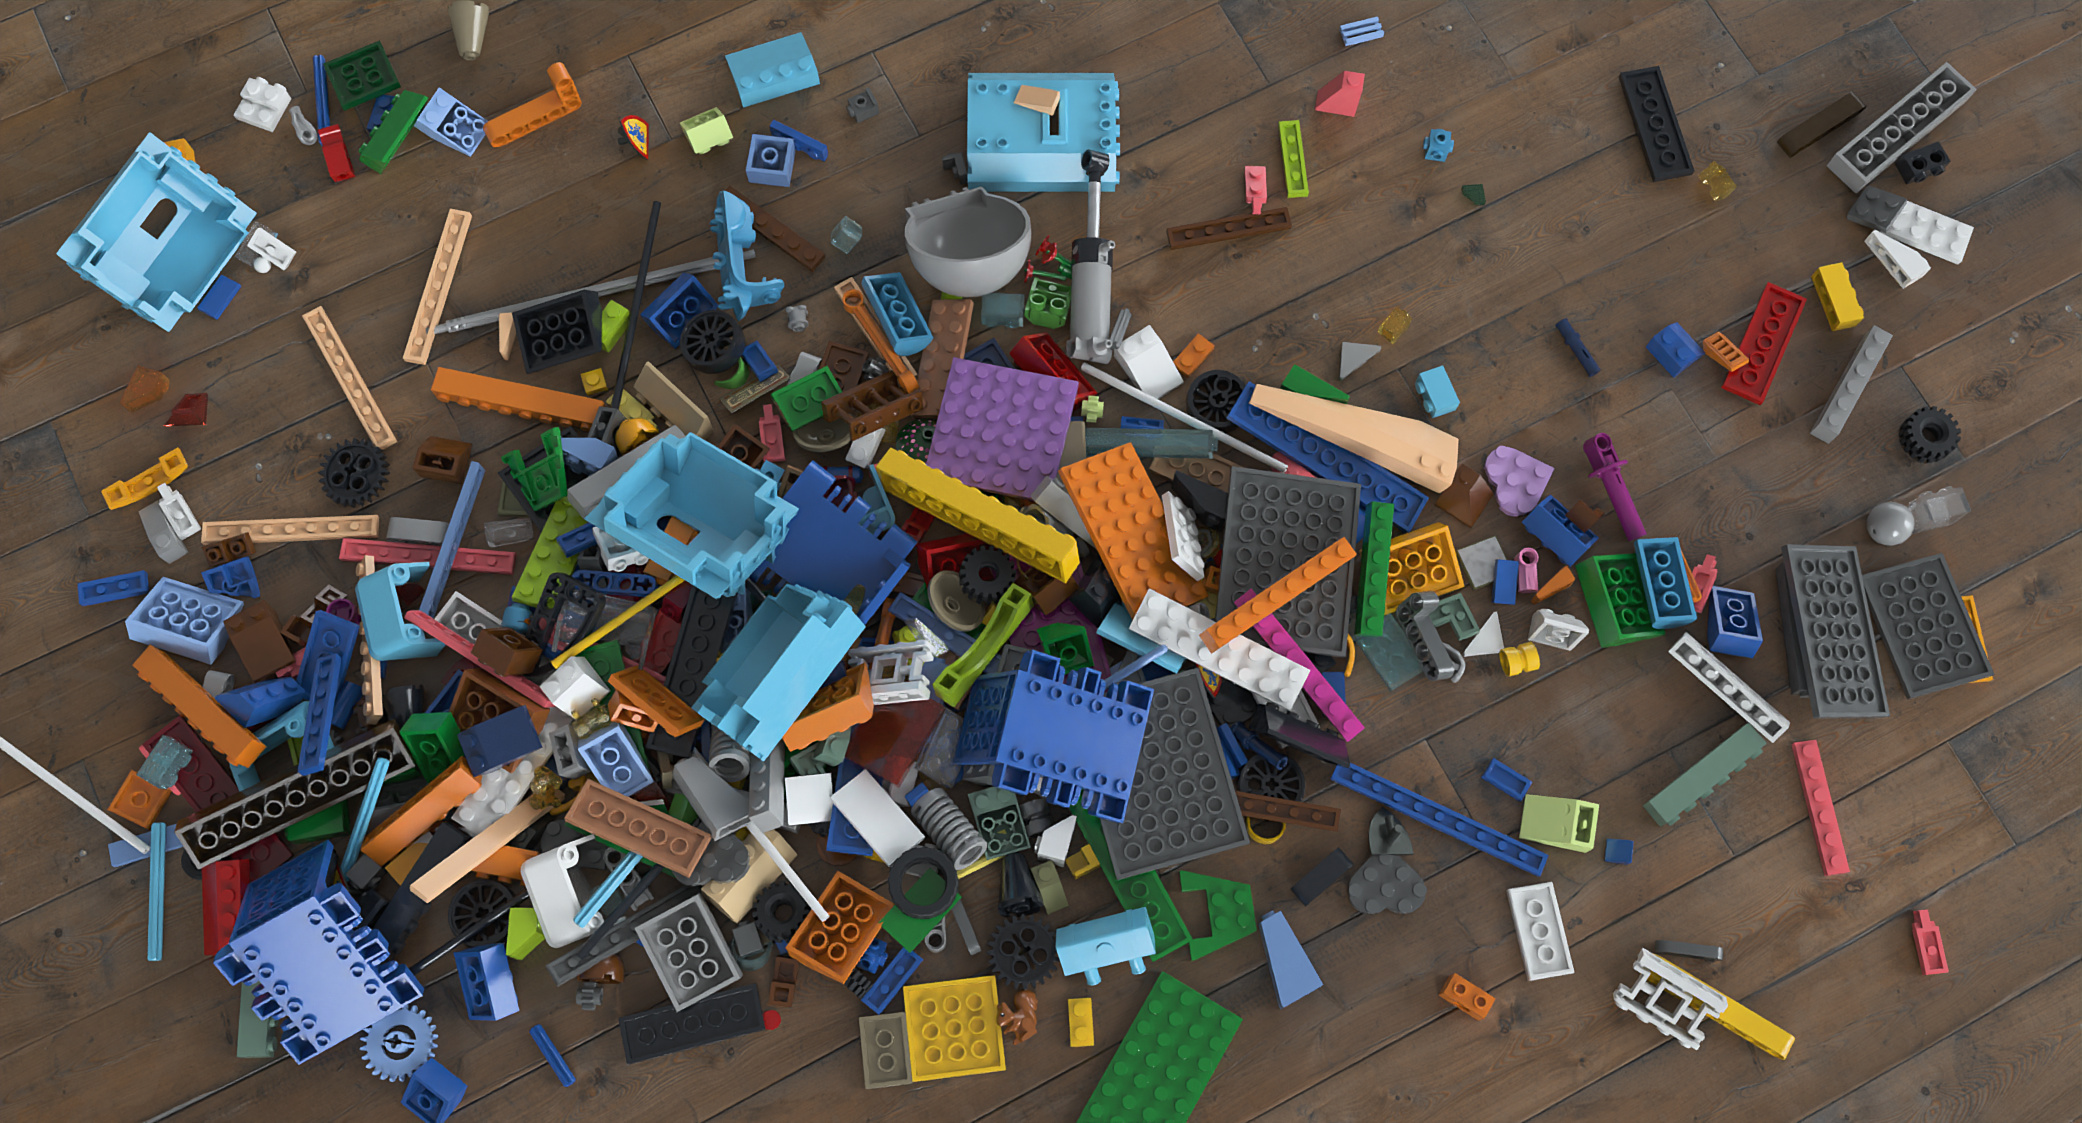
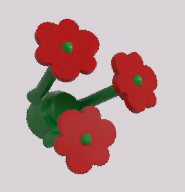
M1049 235L1040 243V247L1035 255L1037 256L1040 251L1043 252L1041 260L1043 264L1053 259L1059 261L1060 264L1057 271L1060 274L1034 270V266L1030 265V259H1028L1024 269V283L1027 282L1028 277H1032V274L1057 278L1064 282L1066 278L1072 280L1071 260L1066 259L1057 252V243L1054 242L1052 244L1048 242Z

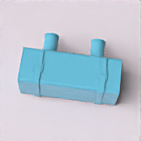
M1146 907L1134 910L1129 909L1126 912L1078 924L1074 923L1056 929V950L1065 976L1084 972L1087 984L1091 986L1101 982L1097 969L1099 967L1129 960L1132 974L1137 975L1146 970L1142 957L1156 954L1154 932Z

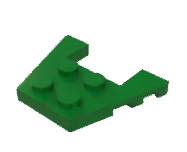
M559 427L551 428L540 435L547 457L528 468H525L520 450H512L501 457L503 463L508 464L512 469L510 471L512 477L519 480L522 485L521 491L534 511L542 510L568 496Z
M1179 871L1181 892L1205 890L1212 937L1197 938L1188 943L1191 961H1195L1257 931L1249 884L1188 871Z

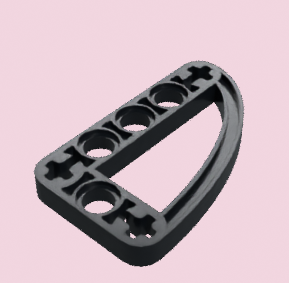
M552 573L548 577L525 636L531 642L536 638L539 644L538 647L543 650L533 672L521 675L539 677L552 674L557 670L553 667L551 661L539 667L565 599L587 610V614L571 641L559 655L593 632L606 604L604 594L566 573ZM575 586H578L580 589L578 598H575L573 595ZM550 597H552L555 602L554 607L552 609H550L547 604L548 599ZM586 598H594V601H596V605H594L593 601ZM541 618H544L547 623L544 630L539 625Z

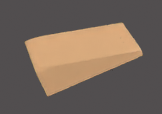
M1021 85L1014 104L1053 116L1060 100V92L1052 89Z
M512 312L500 313L499 352L505 360H509L516 337Z

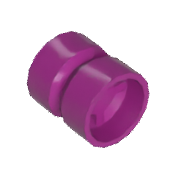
M336 599L326 608L327 613L360 625L361 615H358V608L347 599Z

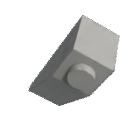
M157 500L138 512L156 553L170 564L189 552L161 509L160 501Z

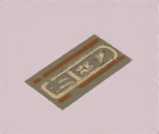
M777 364L778 372L762 382L755 377L721 397L720 400L733 413L791 377Z

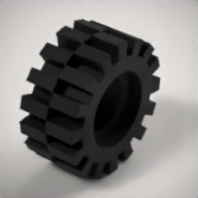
M855 968L844 983L860 999L873 986Z

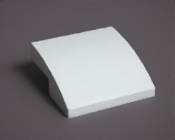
M831 773L784 779L788 826L831 821L833 802L830 800V797L833 795Z

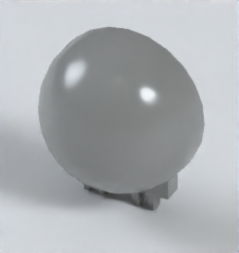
M982 186L971 190L965 187L962 188L960 193L951 191L950 196L933 201L927 198L924 199L922 204L913 202L912 207L905 208L907 219L905 244L909 257L917 272L930 285L944 293L959 297H978L995 292L1008 284L1018 274L1029 253L1031 222L1026 210L1017 202L1006 197L988 194Z

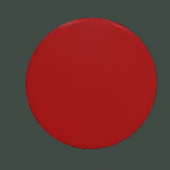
M768 1010L763 1014L766 1029L774 1030L780 1025L781 1017L777 1011Z

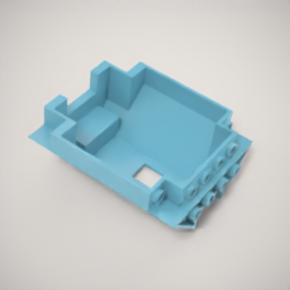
M149 132L56 254L65 260L66 264L73 271L78 272L83 280L91 281L121 302L123 308L131 309L138 316L151 323L154 322L162 329L170 332L184 312L190 313L249 234L245 229L257 213L236 198L235 192L231 189L220 186L214 176L209 173L204 174L199 170L200 166L192 160L187 161L181 156V151L173 146H167ZM167 198L176 204L177 212L158 239H155L140 228V225L161 199Z
M689 432L681 439L669 434L665 439L661 438L656 444H652L648 452L642 458H638L634 465L627 472H624L613 486L606 490L600 503L584 519L717 599L721 595L726 597L735 596L737 592L741 595L745 594V580L764 560L773 564L776 558L775 548L778 544L783 543L789 531L786 525L796 516L799 508L777 496L776 481ZM663 516H673L700 533L688 545H685L660 530L656 524Z
M787 583L776 598L771 595L766 597L703 679L702 682L708 687L691 708L749 752L765 761L866 626L854 614L853 608L845 601H840L827 593L824 594L820 590L816 593L798 584L792 586Z

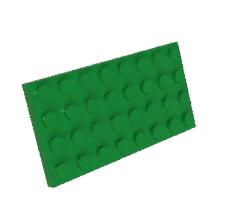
M1162 971L1076 1123H1186L1243 1019Z

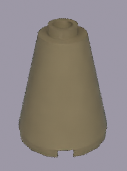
M470 0L454 1L452 6L448 5V14L459 55L465 60H475L476 57L480 56L489 16V7L484 3H480V6L474 5V1Z

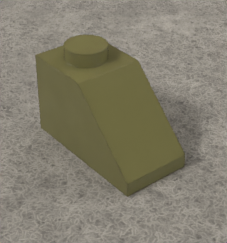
M1051 860L1031 868L1047 915L1068 907L1069 905L1053 861Z

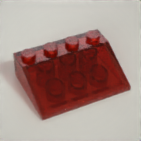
M931 698L928 700L874 705L872 717L865 723H858L850 737L844 757L900 788L944 713L945 708Z

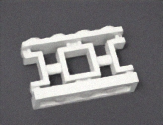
M917 640L916 642H898L891 645L879 644L874 647L849 649L848 655L851 659L848 660V664L852 668L864 662L868 668V663L873 662L872 669L868 670L874 705L929 699L930 690L926 685H929L930 681L924 675H921L923 662L933 661L936 649L928 641ZM907 658H912L911 665H907ZM895 665L893 678L881 679L883 667ZM905 675H909L910 682H904Z
M1642 948L1638 954L1637 961L1635 960L1633 963V969L1640 972L1641 975L1631 989L1622 983L1619 984L1618 989L1613 993L1616 1005L1627 1011L1629 1009L1633 1011L1641 1021L1645 1023L1651 1022L1656 1025L1661 1033L1667 1036L1671 1034L1676 1037L1678 1042L1686 1048L1692 1047L1698 1050L1700 1047L1699 1043L1705 1038L1704 1033L1697 1029L1698 1025L1706 1013L1718 1019L1720 1012L1723 1013L1728 1007L1726 997ZM1650 970L1662 976L1656 987L1646 982L1651 974ZM1664 988L1683 998L1673 1014L1655 1004ZM1640 989L1650 995L1645 1002V1006L1634 1000ZM1692 995L1704 1001L1698 1012L1687 1007L1693 999ZM1682 1014L1691 1019L1687 1026V1031L1675 1025Z

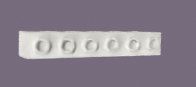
M1687 632L1671 646L1668 651L1772 743L1789 728L1790 722Z

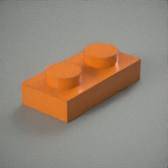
M1198 333L1173 363L1181 374L1189 378L1214 350L1215 345Z

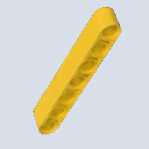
M1654 954L1726 997L1728 1007L1723 1013L1720 1012L1718 1019L1706 1013V1016L1772 1056L1785 1060L1795 1037L1665 958ZM1650 970L1651 974L1647 980L1657 986L1662 976ZM1664 988V991L1668 992L1669 994L1673 995L1679 1000L1683 999L1682 997L1678 996L1677 994L1673 993L1667 988ZM1692 995L1693 999L1689 1006L1699 1010L1704 1001Z

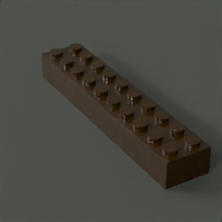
M392 719L327 750L323 771L302 776L298 772L299 764L179 820L174 833L197 869H201L366 790L378 758H384L390 762L384 781L414 767L416 761L399 732L398 724L395 719Z

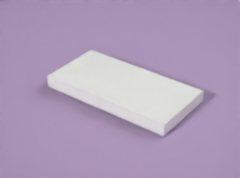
M866 769L830 797L833 804L888 867H891L902 853L911 850L925 838Z
M1547 882L1506 890L1527 980L1532 981L1574 973L1553 883Z

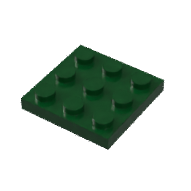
M380 40L323 63L344 111L401 88Z

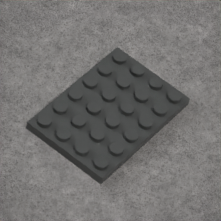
M1943 553L1862 575L1868 606L1907 700L1995 675Z

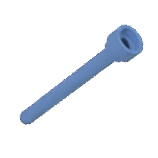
M1164 644L1158 646L1105 679V690L1109 688L1110 684H1116L1166 653L1168 650L1167 646Z

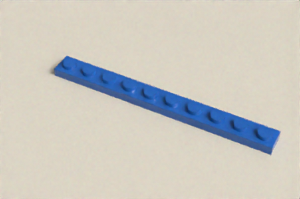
M1350 763L1349 768L1336 765L1330 780L1537 877L1541 876L1549 855L1357 765Z

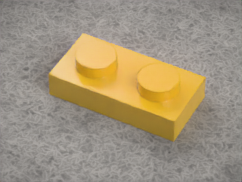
M1091 998L1068 999L1071 1047L1094 1046Z

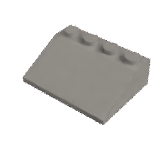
M702 893L635 927L677 1012L743 976Z

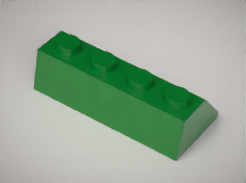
M404 90L401 95L397 93L391 102L394 105L390 111L386 109L380 118L383 121L380 127L375 126L369 135L372 137L368 144L364 142L358 153L361 154L359 161L382 174L425 109L428 97Z

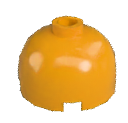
M643 418L624 420L616 433L615 441L617 448L624 456L657 436L659 431L650 421Z

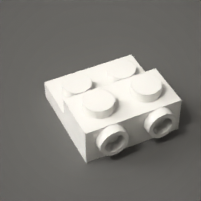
M249 77L240 93L243 99L235 111L234 117L237 120L273 132L291 97L286 92V88L278 83L272 86L261 77L256 79Z
M592 528L593 535L601 550V557L608 571L615 570L620 572L626 569L628 565L635 563L643 565L648 562V557L600 528Z

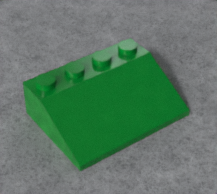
M1636 553L1592 556L1575 565L1601 647L1619 646L1666 635L1664 629L1652 627Z

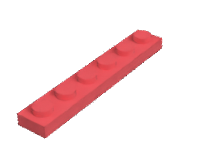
M1817 741L1794 742L1791 745L1824 876L1849 873L1850 870Z

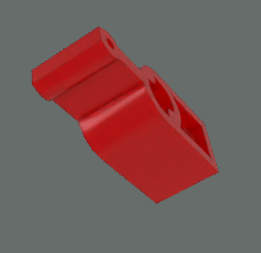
M336 124L318 129L330 177L335 182L356 177L340 126Z

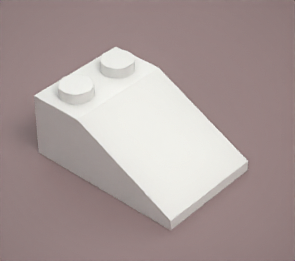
M1150 325L1122 341L1119 349H1114V358L1138 390L1156 399H1160L1184 384L1165 346Z
M1540 609L1532 616L1528 640L1571 651L1589 633V629L1581 620L1575 619L1572 615L1554 614L1552 610Z

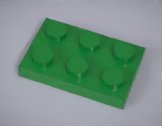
M825 366L771 393V398L792 433L822 418L821 402L842 393V390L828 366Z

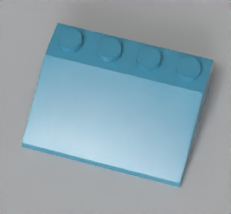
M801 32L725 55L743 108L820 84L816 65Z
M1119 600L1115 602L1096 632L1141 656L1160 646L1129 630L1132 619L1123 601ZM1169 649L1166 653L1153 660V662L1176 674L1187 661L1186 658Z

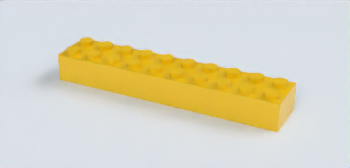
M890 447L876 466L884 491L997 549H1002L1003 552L1064 583L1068 581L1080 563L1077 542L1071 535L1062 534L1056 531L1053 526L1049 524L1044 525L1033 516L1024 515L1011 505L1006 506L1000 503L997 498L993 496L988 497L977 488H970L955 477L950 478L937 468L932 469L919 459L914 460L901 450L897 451Z

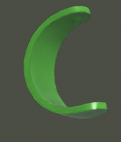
M740 357L739 368L736 374L726 381H715L714 384L725 389H735L742 386L749 377L748 365Z

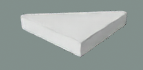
M1493 612L1481 628L1479 634L1475 636L1463 652V657L1499 653L1504 648L1497 612Z

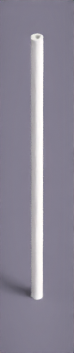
M1085 362L1081 366L1082 371L1283 473L1286 472L1288 465Z
M0 737V748L140 852L146 854L150 850L149 845Z
M694 747L692 757L696 756L708 767L706 760ZM753 822L746 825L822 922L828 919V913L765 834Z

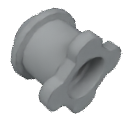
M799 305L786 308L789 318L788 327L795 332L804 331L809 326V322L806 320L808 315L806 306Z

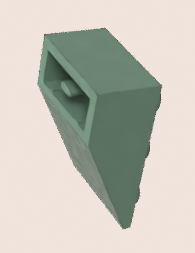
M991 787L968 794L979 836L987 842V848L984 852L986 860L1031 848L1015 793ZM1005 829V831H1006L1007 834L998 833V832H1000V831H1002V830Z

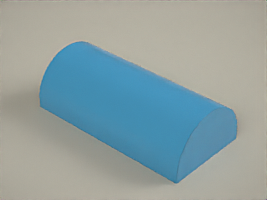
M901 273L863 277L862 287L895 353L900 356H908L926 348L931 343L933 336Z
M1678 537L1637 539L1634 542V549L1652 627L1656 629H1671L1697 620Z

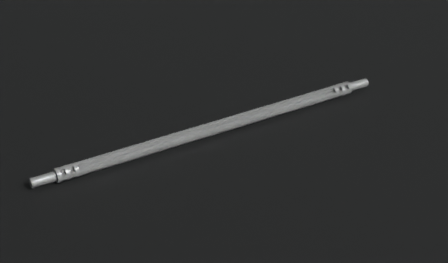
M754 249L743 252L744 260L756 257ZM710 257L648 272L645 286L676 279L683 272L693 275L714 270V263L719 262V260ZM638 275L447 320L446 323L435 326L434 334L447 331L452 333L499 321L500 313L515 312L584 289L597 291L598 297L635 289ZM427 327V328H426V333H427V334H428V331H429V328H430V327Z

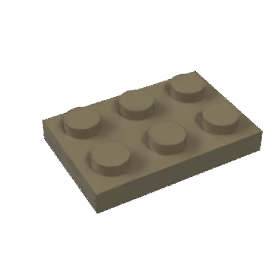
M906 1012L859 1017L865 1089L913 1084Z

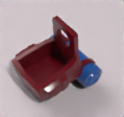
M853 465L842 467L823 466L826 471L837 478L824 497L828 498L837 486L842 489L838 496L833 499L832 503L838 507L845 496L848 494L852 496V499L842 510L846 513L858 497V492H855V485L863 480V471L860 466Z

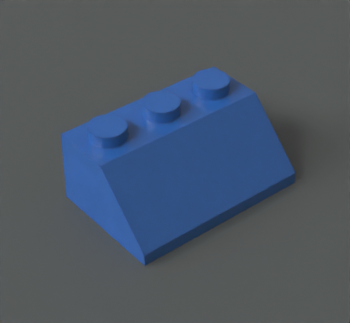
M683 272L640 316L656 334L676 349L680 345L681 333L689 320L701 312L716 310L719 305L694 275Z
M1550 494L1521 523L1525 525V529L1530 534L1536 535L1541 540L1544 547L1555 552L1562 563L1568 564L1571 567L1599 537L1590 529L1584 533L1565 516L1569 510Z
M292 677L273 678L216 695L215 699L244 728L279 717L300 704L306 691Z
M489 943L454 952L469 1020L496 1021L519 1011L518 997L512 982L513 975L509 969L506 949L503 943Z

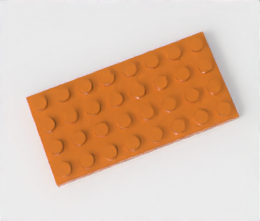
M1131 442L1058 470L1132 621L1148 589L1185 607L1209 597L1202 581H1196L1172 560L1163 504Z

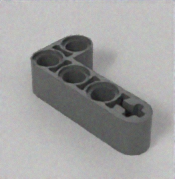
M1434 591L1413 593L1397 607L1396 616L1427 679L1430 681L1449 679L1454 674V665L1429 614L1437 609L1439 598Z

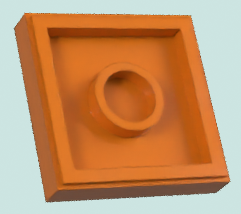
M131 769L107 810L150 830L151 825L156 820L172 791L168 786Z

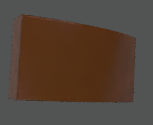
M249 532L202 547L209 567L256 553Z

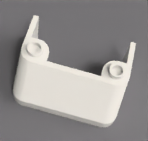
M594 834L532 857L523 862L521 866V875L545 939L553 948H560L592 935L604 922L602 915L597 911L585 927L581 928L574 923L573 918L581 910L566 870L578 862L579 854L576 847L594 839ZM625 916L619 918V920L614 925H617L618 923L624 921L626 919Z

